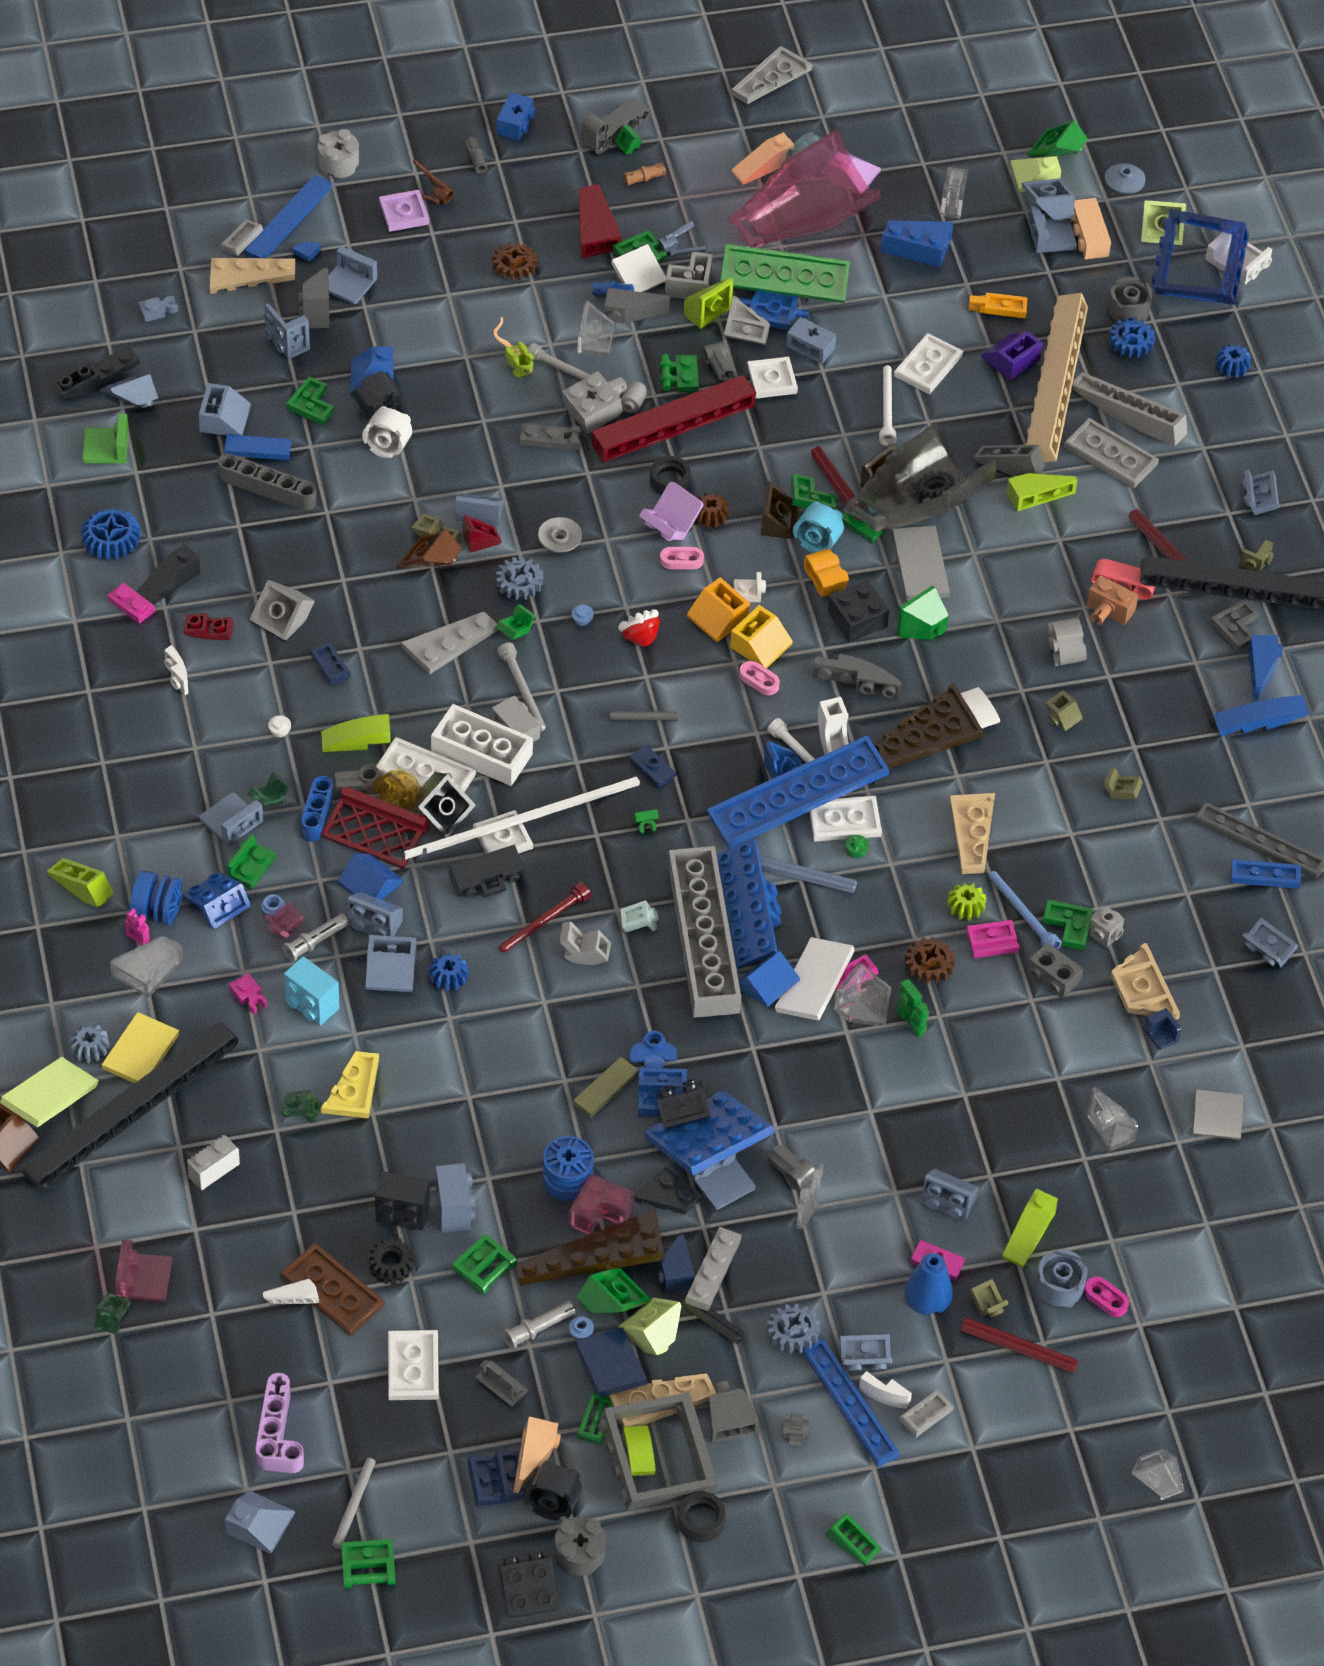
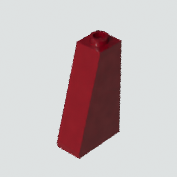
M599 184L579 188L581 259L614 252L613 245L620 243L622 238Z

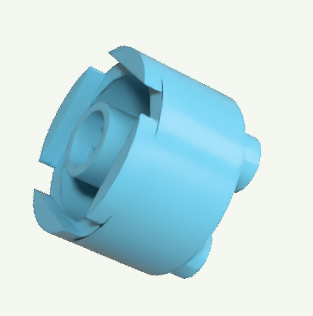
M813 502L794 525V537L796 539L797 537L802 542L800 545L808 552L815 553L828 548L831 550L843 533V515L840 511L833 510L829 506Z

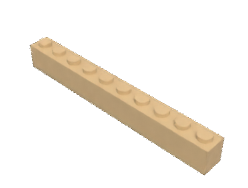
M1082 293L1058 296L1057 303L1054 305V317L1050 322L1051 331L1047 337V350L1044 351L1045 360L1043 366H1041V379L1037 384L1038 393L1034 398L1035 407L1034 412L1031 413V426L1028 428V440L1025 445H1039L1044 463L1057 461L1088 310Z

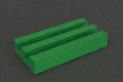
M592 1393L577 1433V1439L582 1440V1438H585L587 1442L595 1441L597 1445H601L604 1433H601L600 1430L598 1435L594 1433L605 1403L609 1404L608 1408L613 1407L610 1398L605 1396L599 1397L598 1394ZM595 1401H600L589 1433L585 1432Z

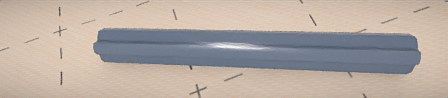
M759 855L761 867L764 871L854 893L857 881L854 879Z

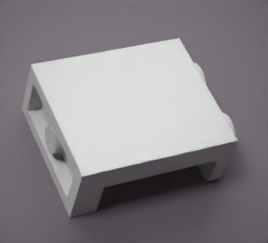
M1232 224L1208 245L1205 260L1245 285L1251 279H1255L1263 268L1266 269L1270 265L1272 249L1268 247L1263 252L1238 237L1239 227Z

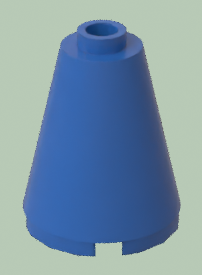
M929 1253L922 1258L905 1285L904 1292L907 1303L918 1313L931 1315L934 1312H944L950 1306L953 1299V1287L946 1262L941 1255L936 1253Z

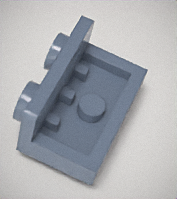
M1249 469L1245 470V479H1242L1245 491H1247V495H1244L1247 508L1251 507L1254 515L1278 509L1279 500L1274 471L1252 476Z
M1263 918L1259 919L1248 934L1244 932L1242 935L1245 940L1244 945L1254 953L1257 950L1264 955L1262 958L1271 966L1276 964L1282 968L1298 948L1297 943Z
M890 1334L840 1336L842 1367L847 1366V1371L862 1370V1366L871 1365L872 1370L887 1369V1365L892 1364Z

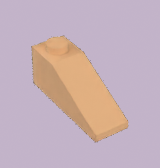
M784 132L762 143L736 165L731 173L744 185L794 162L795 144Z
M533 1417L528 1418L523 1430L514 1493H519L532 1478L536 1468L541 1466L543 1461L549 1459L553 1448H558L561 1434H557L558 1423Z

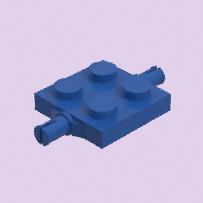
M756 291L751 300L739 297L743 304L748 308L750 307L758 316L764 318L770 323V327L790 330L791 323L795 317L808 319L809 310L797 308L798 297Z

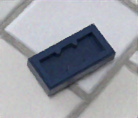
M330 642L310 650L311 657L330 686L351 678L348 668Z
M647 744L629 756V761L658 788L676 777V772Z

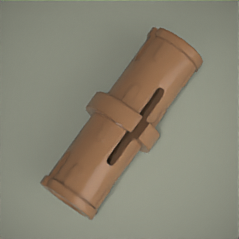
M661 162L653 166H641L640 169L623 173L624 183L626 186L637 182L643 181L645 183L649 179L664 176L666 174L665 167Z

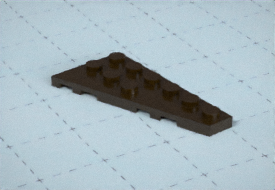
M656 1209L516 1263L520 1286L665 1260Z

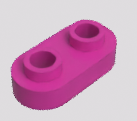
M1092 1277L1087 1280L1084 1293L1088 1300L1112 1317H1121L1127 1312L1129 1300L1123 1292L1102 1277ZM1096 1290V1291H1099L1100 1293H1099V1294H1095L1093 1291Z

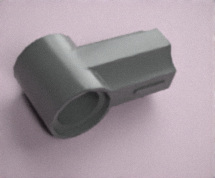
M723 341L702 347V356L705 363L711 365L719 380L726 382L736 375V369L728 357V350Z
M364 765L360 770L335 772L336 792H341L343 787L346 786L354 790H362L366 794H375L381 788L379 769L375 765Z
M777 1145L768 1155L767 1161L784 1175L788 1185L796 1191L816 1176L815 1168L809 1161L798 1159L784 1145Z

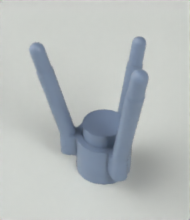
M693 221L658 239L660 251L665 250L671 257L682 253L702 251L706 247L676 250V247L679 246L677 237L695 226Z

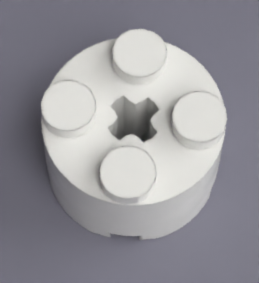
M384 406L380 407L363 430V441L365 444H369L371 447L370 451L377 456L392 458L394 455H399L412 435L411 419L405 413H400Z

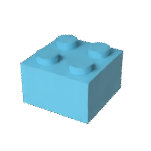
M304 956L284 973L285 1001L291 1008H296L302 1012L307 1020L314 1021L321 1026L339 1009L338 981Z

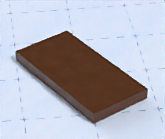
M316 1243L310 1246L280 1273V1278L287 1284L310 1279L316 1286L319 1303L311 1304L349 1336L385 1306V1301Z

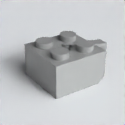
M597 371L563 390L562 394L566 409L586 434H589L619 417L623 411L619 396L627 390V387L622 377L607 382Z

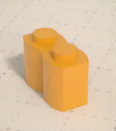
M829 548L805 555L804 568L821 597L846 589L847 582L849 581L846 570L840 567L838 556L833 554Z

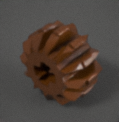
M705 492L703 497L698 496L697 498L703 502V507L695 519L698 521L699 526L705 524L708 529L709 526L717 528L718 524L724 525L725 520L729 516L728 501L724 500L723 495L717 497L715 492L712 495H708Z

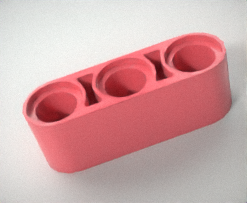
M1109 559L1098 560L1091 577V581L1094 584L1101 575L1138 594L1139 599L1144 600L1150 599L1155 589L1153 586L1141 583L1140 568Z

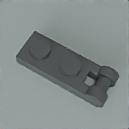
M522 423L520 445L577 450L580 447L579 438L581 437L582 429L579 426L566 428Z

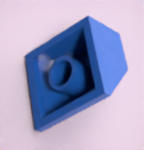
M372 346L351 360L350 395H352L356 386L360 389L364 385L362 381L374 373L383 371L386 374L388 372L393 379V347Z

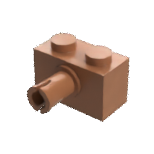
M1100 575L1089 589L1087 606L1095 610L1090 616L1091 621L1095 624L1099 618L1096 625H1102L1106 617H1109L1125 625L1136 611L1138 594Z

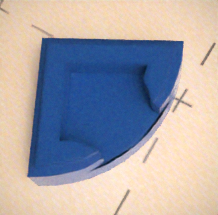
M303 242L294 246L292 253L310 262L321 250V244Z

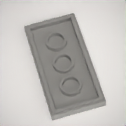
M1090 418L1064 442V448L1133 489L1159 462V459Z
M936 526L893 529L892 535L906 601L911 600L932 585L936 588L940 598L949 597L950 590Z

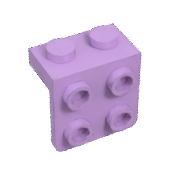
M670 482L653 510L643 509L639 516L645 520V525L652 529H658L663 538L672 541V539L684 540L701 511L703 502L677 483Z

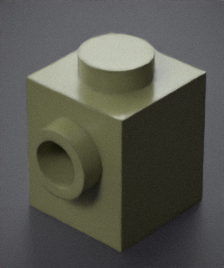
M1064 690L1046 702L1050 712L1048 717L1056 727L1059 725L1063 730L1067 731L1083 719L1076 701Z

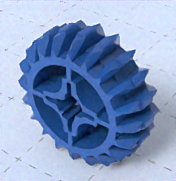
M104 507L102 512L96 510L95 515L89 514L88 520H84L81 529V539L86 551H90L92 556L97 555L99 560L103 557H106L107 561L110 558L118 560L119 556L126 558L127 553L132 554L134 548L138 547V542L141 538L140 526L136 518L132 517L130 512L124 513L123 509L116 511L114 507L112 510H107Z

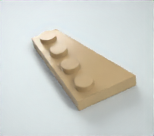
M211 258L210 294H215L217 290L227 289V291L236 290V287L248 285L249 288L256 287L257 284L262 282L273 284L295 280V259Z
M995 793L950 795V807L961 874L984 873Z
M706 1373L675 1377V1380L664 1382L662 1379L652 1380V1383L608 1395V1398H610L613 1407L690 1392L695 1407L708 1402L709 1396L717 1393ZM677 1408L623 1418L619 1419L622 1427L643 1426L678 1412Z

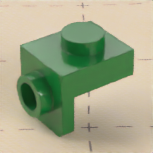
M517 605L512 616L499 621L497 629L503 632L506 637L514 640L529 634L535 615L522 605Z

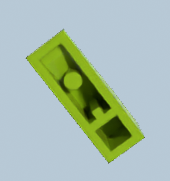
M1026 473L1008 479L1006 494L1018 512L1075 494L1078 479L1076 476Z
M62 858L46 871L55 881L89 905L99 907L105 904L114 894L104 872Z
M1039 1189L1034 1191L1003 1252V1259L1024 1268L1055 1215L1058 1198Z

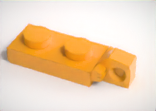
M986 293V295L981 296L970 295L968 310L984 314L1026 318L1027 297Z

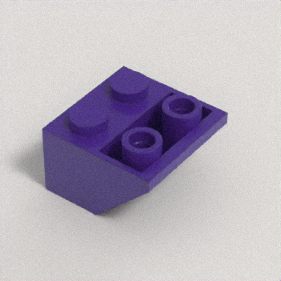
M1028 331L1012 333L983 352L981 357L1011 381L1040 361L1043 343Z

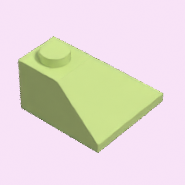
M1057 156L1010 160L1019 192H1026L1022 187V182L1058 179L1061 176V168Z
M1145 200L1141 242L1182 245L1186 204Z
M653 1298L650 1303L645 1304L618 1327H623L626 1336L644 1353L660 1355L666 1352L669 1348L668 1346L675 1341L681 1304L677 1301Z

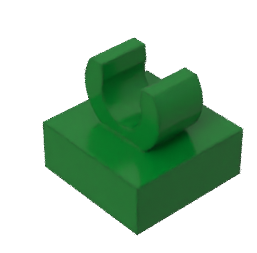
M623 125L614 142L625 154H632L635 148L640 147L642 140H640V137L630 126Z
M657 809L638 812L632 815L633 824L640 823L638 826L640 834L644 833L643 827L645 824L651 826L652 832L656 831L657 826L654 821L659 819Z

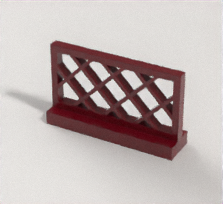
M344 786L340 793L341 798L322 831L321 837L360 853L371 854L378 860L405 869L410 858L405 859L404 855L402 861L392 858L391 852L402 848L404 851L416 848L422 835L425 836L428 830L427 818ZM343 806L352 808L354 814L342 818L340 812ZM370 815L374 818L375 822L362 826L360 817ZM357 819L360 827L347 831L344 823ZM387 823L394 825V831L383 834L381 825ZM340 824L344 830V833L339 835L329 833L332 827ZM377 827L380 835L367 839L365 831ZM407 831L416 833L412 840L406 842L403 841L401 833ZM362 832L365 841L357 844L351 842L349 836ZM398 835L401 843L388 848L385 839ZM383 841L386 849L380 851L371 849L370 844Z

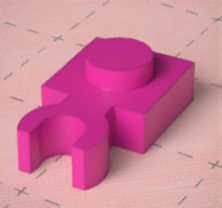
M133 908L126 915V935L144 947L150 941L149 927L145 923V916L142 914L138 917Z
M249 973L229 983L230 991L242 1005L248 1002L249 1009L253 1014L257 1013L256 1004H261L264 1008H267V1000L261 995V987Z

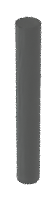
M610 711V720L678 721V712Z

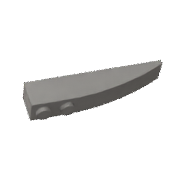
M1083 372L1073 380L1072 389L1113 418L1144 434L1176 446L1187 435L1186 414Z

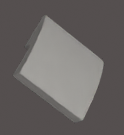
M1196 1089L1192 1135L1240 1140L1243 1095Z

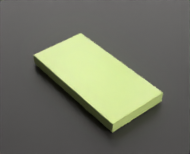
M60 1057L3 1095L0 1103L34 1126L39 1127L95 1089L99 1080L65 1058Z

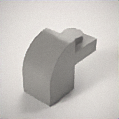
M571 921L563 923L560 943L566 948L564 956L566 959L573 963L584 965L608 962L611 942L599 930L583 934Z

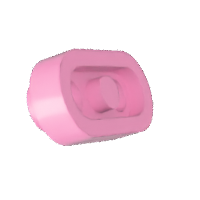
M667 547L660 553V563L667 569H698L704 563V553L696 547Z
M747 661L741 665L739 675L743 682L763 695H774L778 692L780 680L777 675L754 661Z

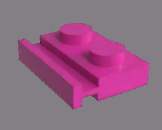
M1012 920L970 925L966 928L973 958L1019 952L1020 947L1017 943Z

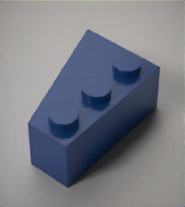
M888 220L882 235L881 252L941 267L952 240L954 222Z

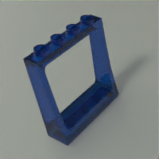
M1170 209L1168 218H1165L1163 221L1165 236H1161L1159 242L1162 251L1161 254L1156 256L1158 270L1153 272L1152 283L1154 284L1156 294L1235 305L1249 238L1246 224L1234 220ZM1179 223L1232 234L1223 282L1220 288L1166 283L1175 234Z

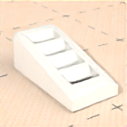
M310 1279L271 1289L263 1293V1297L269 1304L319 1303L316 1286Z

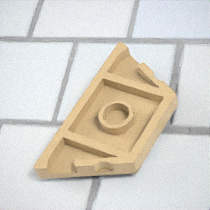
M1144 943L1138 952L1128 956L1123 964H1119L1111 971V979L1127 1013L1150 1016L1167 1008L1174 1019L1177 1020L1180 1017V1012L1147 943Z

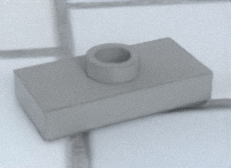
M246 219L220 245L222 251L238 256L263 231L262 225Z
M935 1390L901 1415L899 1421L916 1438L952 1412L954 1406L938 1390Z

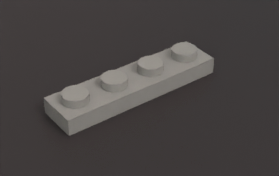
M719 1227L686 1296L685 1303L706 1311L709 1310L741 1242V1234Z

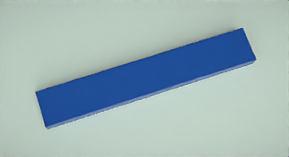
M314 175L245 249V255L250 258H267L332 188V182Z
M824 1338L819 1339L817 1344L812 1343L810 1350L803 1347V1356L876 1466L880 1467L898 1458L900 1452Z

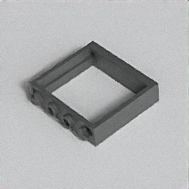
M690 1392L604 1409L599 1418L601 1425L599 1430L605 1435V1450L607 1455L611 1456L613 1462L612 1474L615 1480L618 1479L620 1486L619 1498H622L627 1511L683 1500L685 1496L693 1492H714L718 1483ZM677 1408L698 1481L637 1493L616 1420Z

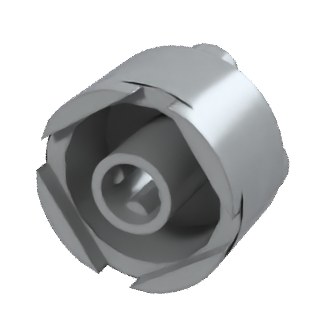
M341 129L340 131L330 132L319 137L318 165L320 170L326 175L329 173L333 174L335 178H344L352 175L356 171L357 166L359 167V143L350 134L349 130Z
M1079 618L1047 623L1049 636H1052L1048 637L1049 648L1055 652L1053 654L1055 667L1082 662L1087 659L1086 646L1083 644L1082 638L1084 635Z

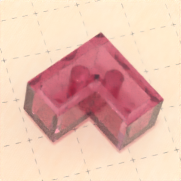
M590 1174L569 1210V1226L590 1235L601 1217L615 1223L627 1220L634 1208V1192Z

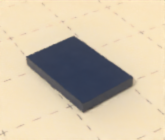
M623 1327L576 1340V1347L599 1397L647 1385V1378Z

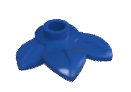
M659 1031L648 1032L643 1037L642 1042L635 1044L630 1052V1061L633 1063L644 1062L645 1068H663L665 1061L673 1062L677 1060L676 1048L672 1044L667 1043L665 1037Z

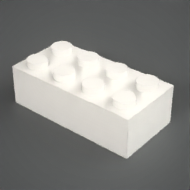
M452 704L431 735V752L473 768L479 773L512 786L533 754V738Z

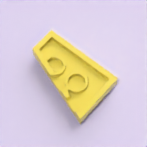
M355 1051L344 1069L338 1084L333 1087L327 1102H324L322 1105L321 1113L369 1119L379 1054Z

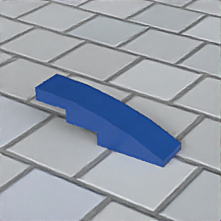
M1303 695L1257 701L1213 715L1220 735L1224 736L1243 729L1244 733L1263 726L1270 730L1310 714Z

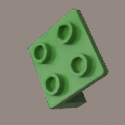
M118 414V422H114V428H85L84 463H127L129 434L127 414Z

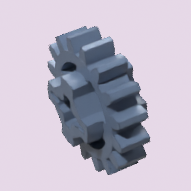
M515 557L512 558V562L505 560L504 566L499 565V571L496 572V586L500 587V593L507 592L508 598L514 595L515 600H518L519 596H523L526 600L529 594L534 597L535 591H541L544 578L543 570L539 569L538 563L532 565L533 560L530 559L526 562L524 557H521L520 561H517Z
M786 1304L785 1310L777 1308L776 1314H770V1321L767 1322L768 1339H772L773 1346L780 1344L781 1351L789 1348V1353H793L794 1349L802 1353L803 1347L810 1350L812 1343L817 1344L818 1336H820V1319L815 1318L816 1313L814 1311L808 1313L807 1306L799 1309L798 1304H795L794 1308H790Z

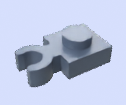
M167 296L162 301H160L159 297L138 302L139 310L145 322L164 318L165 312L175 313L178 311L177 303L174 304V296Z

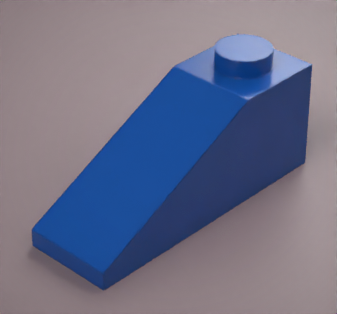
M1251 635L1248 652L1253 701H1258L1276 668L1278 657H1282V644H1278V635Z

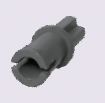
M469 137V140L466 141L469 151L468 157L473 162L475 172L484 173L488 169L484 159V151L480 148L477 138Z

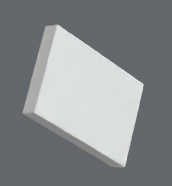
M927 333L894 371V377L931 394L963 356V351Z
M876 796L837 798L809 811L814 842L844 840L852 835H861L865 838L882 836Z
M438 1330L388 1331L389 1400L439 1399Z

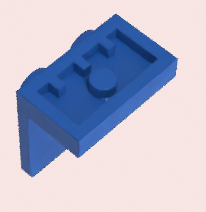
M222 873L210 875L206 881L190 887L189 891L183 894L185 900L202 909L208 926L212 929L217 928L251 907L242 883Z

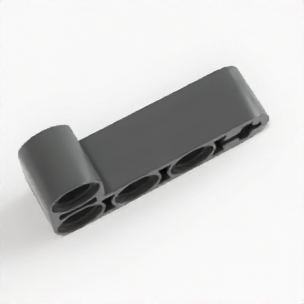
M633 97L603 119L590 113L582 122L581 141L597 154H601L615 144L614 141L623 125L630 126L633 130L649 118L651 109Z

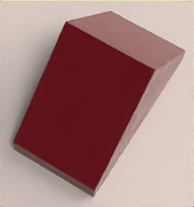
M468 515L463 516V539L470 553L499 545L502 542L493 525Z

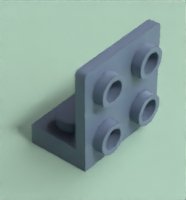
M1039 205L1031 206L1028 223L1036 253L1076 250L1077 244L1070 218L1064 221H1057L1052 218L1045 219V215L1041 213Z
M269 303L264 305L265 314L263 317L266 324L264 332L266 337L275 343L280 353H283L287 359H291L310 350L309 320L304 315L285 323Z
M232 792L202 813L199 819L229 846L263 822V807L257 800L251 804H246L237 794Z
M736 1154L694 1176L690 1174L692 1180L715 1210L755 1190L756 1185L735 1159Z

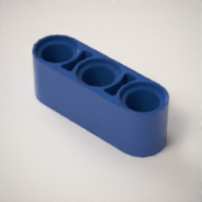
M319 776L313 780L301 818L302 836L309 842L319 840L325 828L333 801V782L329 777Z

